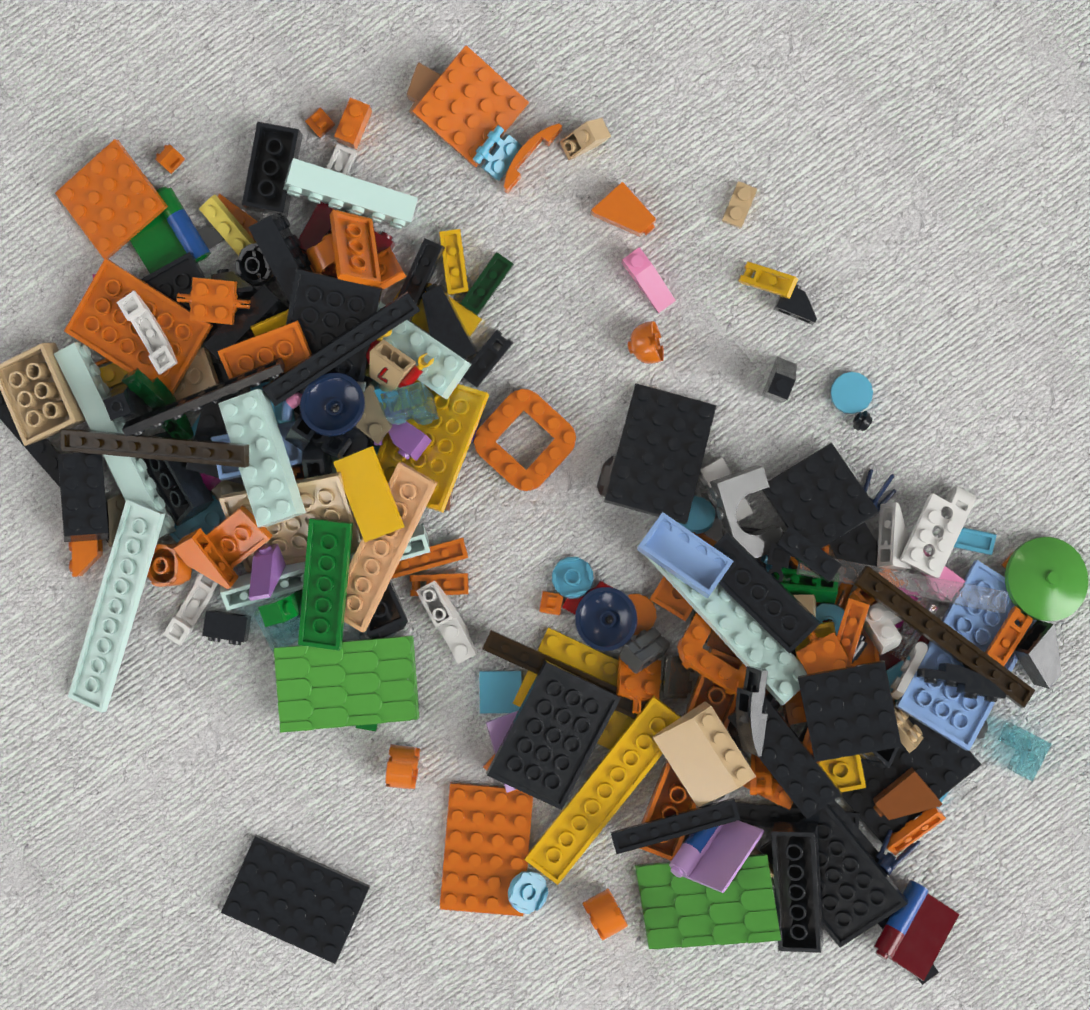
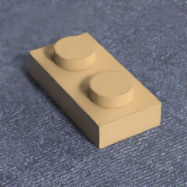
M738 181L722 222L741 229L757 188Z

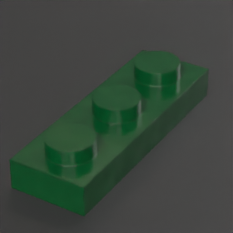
M496 252L460 304L478 316L514 264Z

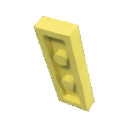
M216 195L211 196L199 208L238 256L247 245L256 243Z

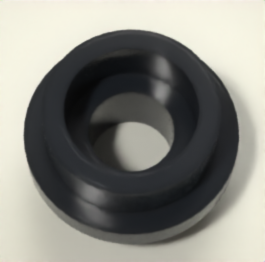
M859 412L854 417V429L865 431L871 425L872 417L869 412Z

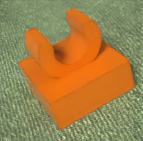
M321 107L305 121L319 138L335 126V123Z
M169 144L164 146L165 149L160 154H156L157 158L155 160L172 174L185 158Z
M543 591L539 612L560 615L563 596L558 593Z

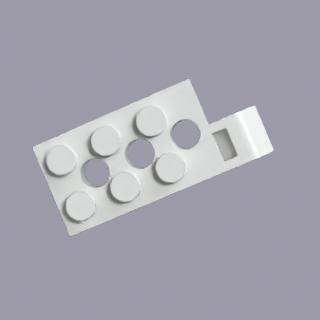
M957 485L950 490L946 500L935 494H930L899 560L934 579H939L974 505L976 496ZM943 507L949 510L950 514L947 519L941 515ZM934 526H938L941 530L938 538L932 534ZM925 545H929L932 548V554L929 557L923 552Z

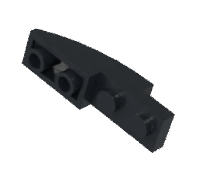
M939 663L938 670L917 669V677L924 678L925 683L937 684V681H943L944 686L957 687L956 692L964 693V698L977 699V696H983L984 701L989 702L1006 699V694L996 684L970 669L949 663Z
M747 666L744 687H737V731L743 751L756 756H762L768 716L767 713L762 712L768 671L754 666Z

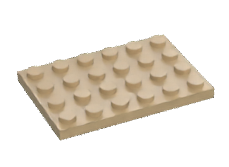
M341 472L296 480L306 513L265 527L273 535L265 544H278L286 565L305 562L310 518L353 523L350 553L356 552L363 538L345 494ZM246 490L220 496L219 501L226 518L242 505L253 514ZM256 551L243 560L246 572L252 571V561Z

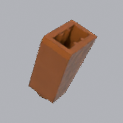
M912 767L873 798L875 803L873 808L881 817L885 815L888 820L930 810L942 805L940 799Z

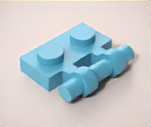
M499 125L488 133L487 140L482 147H478L476 150L477 154L473 158V161L477 164H480L484 158L486 161L481 168L497 181L501 180L522 147L509 134H505L501 139L500 135L504 129ZM494 143H495L497 146H496V148L493 150V152L490 154V153H489V150L492 148V146H493Z

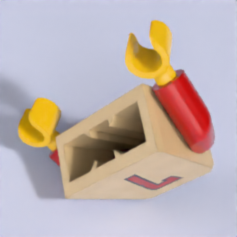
M392 330L372 342L366 353L369 375L380 383L379 388L384 392H394L398 388L404 389L411 386L423 373L422 369L432 365L434 362V358L426 363L424 357L428 353H425L418 358V365L416 366V362L383 339V337H389L392 334Z

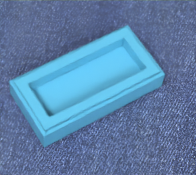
M962 528L954 547L992 555L996 534Z

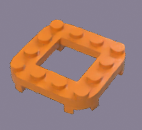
M527 389L512 392L479 427L474 437L477 453L512 486L522 491H531L540 487L572 452L576 442L573 427L538 394ZM523 411L554 438L527 470L496 443L498 438Z
M696 612L677 645L679 657L683 662L681 664L686 669L692 668L724 688V693L729 695L737 694V687H744L747 667L741 662L737 670L702 648L712 628Z

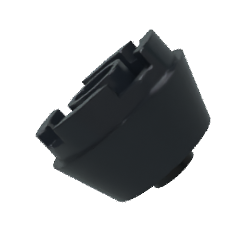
M257 243L247 245L241 250L239 258L235 263L239 277H242L247 283L254 286H262L268 283L274 274Z

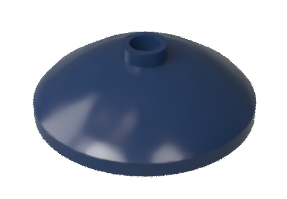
M341 373L325 374L310 383L304 390L300 401V411L305 423L316 433L325 436L341 435L351 430L360 421L365 409V396L361 387L353 378ZM339 407L337 412H333L334 408Z
M601 587L590 591L580 601L575 614L576 628L582 640L590 647L601 651H612L621 648L632 638L637 627L638 619L634 603L629 596L616 588ZM609 615L613 617V621L611 623H609L607 620Z

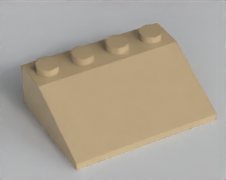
M41 343L0 364V391L24 446L58 434L62 429L73 428L86 421L54 356V353L59 351L56 343Z
M706 701L652 737L697 807L740 788L756 777L716 712Z

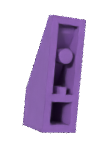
M383 405L384 413L393 426L388 433L393 443L399 448L398 453L407 460L411 457L417 461L430 444V438Z
M264 544L257 549L253 556L249 590L250 601L270 598L284 571L286 563L278 544Z

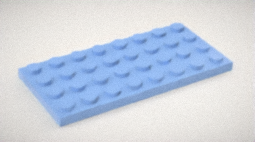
M976 560L970 567L964 578L965 583L956 593L942 621L985 652L1008 617L1009 611L1015 605L1007 593L1005 577ZM1033 619V621H1032L1031 625L1029 626V628L1027 629L1026 633L1029 631V629L1034 625V623H1035L1037 620H1034V619ZM1018 620L1014 622L1017 626L1020 625ZM931 641L928 644V651L918 669L938 670L939 663H949L966 668ZM1014 652L1004 666L1010 672H1012L1018 661ZM916 671L904 695L898 699L895 707L964 750L969 751L995 702L984 701L983 696H977V699L964 698V693L956 692L957 687L944 686L943 681H937V684L925 683L924 678L917 677Z

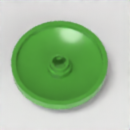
M1039 537L1026 541L1012 553L1005 570V585L1012 603L1021 609L1024 615H1029L1034 620L1043 622L1058 621L1069 617L1082 605L1088 590V572L1082 557L1070 544L1053 537Z

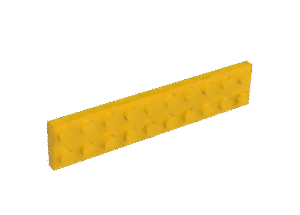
M653 695L641 710V713L633 720L529 851L524 860L558 885L662 756L663 753L652 737L681 718V716Z

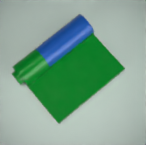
M166 186L159 188L157 192L168 207L130 240L150 274L189 252L193 253L197 263L206 259L211 254L173 189Z

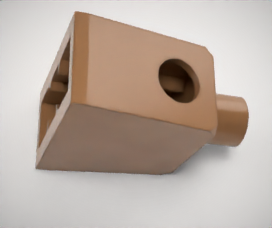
M419 62L407 91L408 99L414 102L409 113L416 118L418 117L411 111L440 76L439 73Z

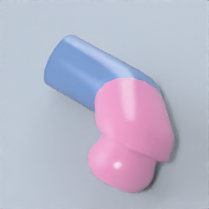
M296 392L282 402L281 420L292 421L293 409L300 405L303 394Z

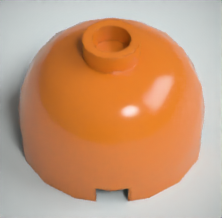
M655 321L638 325L631 334V341L628 342L630 354L634 353L636 359L645 364H654L664 360L663 345L660 346L659 341L661 334Z

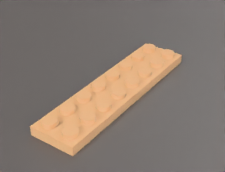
M403 462L397 464L388 485L405 527L368 542H364L362 538L349 565L344 622L362 633L367 630L438 483Z

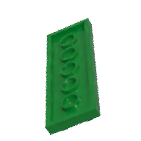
M318 518L309 519L298 645L338 651L342 648L353 523Z

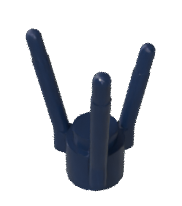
M872 469L869 470L863 487L866 493L871 481ZM893 474L889 476L875 498H870L878 511H880V504H886L896 493V490L893 489L878 503V500L894 478Z
M889 830L880 851L875 856L878 859L877 864L887 875H890L897 865L915 850L921 842L916 841L912 843L897 858L889 852L884 854L893 832Z

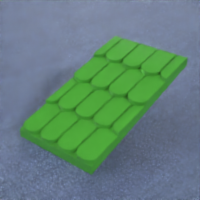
M413 635L342 641V648L339 651L302 645L274 648L280 733L411 721L420 718Z
M767 854L749 855L724 893L685 877L679 878L670 871V862L635 865L649 949L781 941Z

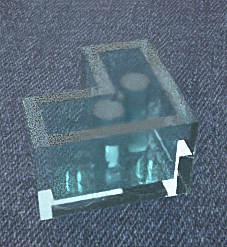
M422 382L380 394L385 417L391 424H403L406 420L413 418L418 424L427 425L432 423L433 420L438 419L434 396Z
M259 608L255 610L254 617L273 653L275 647L289 646L298 641L301 613L283 623L265 627Z
M1007 721L998 738L999 741L1016 749L1007 769L1033 782L1052 744Z

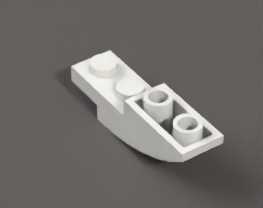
M433 581L416 591L433 624L436 628L439 627L457 663L460 664L478 654L469 637V630L437 582Z

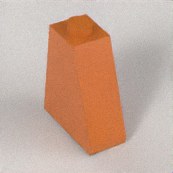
M621 182L591 209L593 217L639 237L643 233L648 235L655 228L653 224H655L656 218L624 182Z

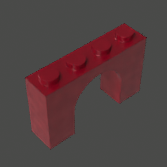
M320 202V204H317L299 237L301 244L299 247L301 250L306 252L308 248L320 243L324 236L332 234L330 213L333 209L328 207V203ZM374 231L377 254L389 247L393 250L395 247V243L391 241L393 237L383 231L381 234Z

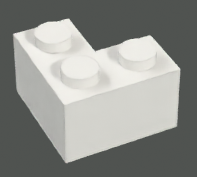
M878 602L869 607L863 628L879 654L882 655L900 645L902 636L895 627V624L903 620Z

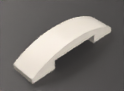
M132 291L117 302L125 318L133 324L150 353L148 357L158 374L161 375L176 365L177 359L165 333L137 292Z
M200 573L195 580V585L176 616L172 618L163 635L181 646L204 613L219 584Z

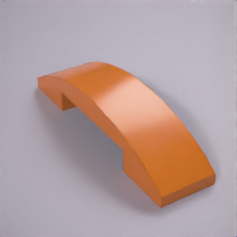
M560 123L538 132L518 151L506 174L504 191L507 194L521 179V174L517 171L518 168L543 141L549 146L562 132V125Z

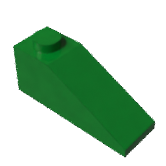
M782 568L784 579L780 583L792 595H814L816 602L835 604L838 594L839 573H836L831 582L827 583L813 571ZM774 573V577L779 580V574Z
M302 589L287 593L258 607L265 627L283 623L301 613Z

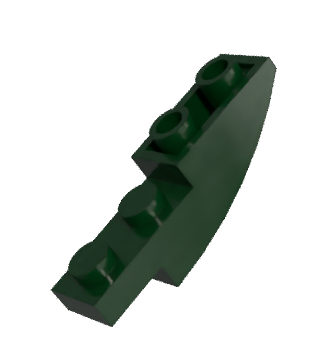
M138 368L126 374L122 379V382L153 410L177 401L158 377L150 380ZM185 413L181 418L176 420L168 419L161 425L172 438L190 439L194 435Z

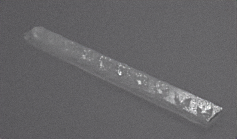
M835 559L842 566L831 581L855 585L854 582L863 568L869 566L908 596L997 613L1006 612L1008 592ZM798 561V575L822 579Z

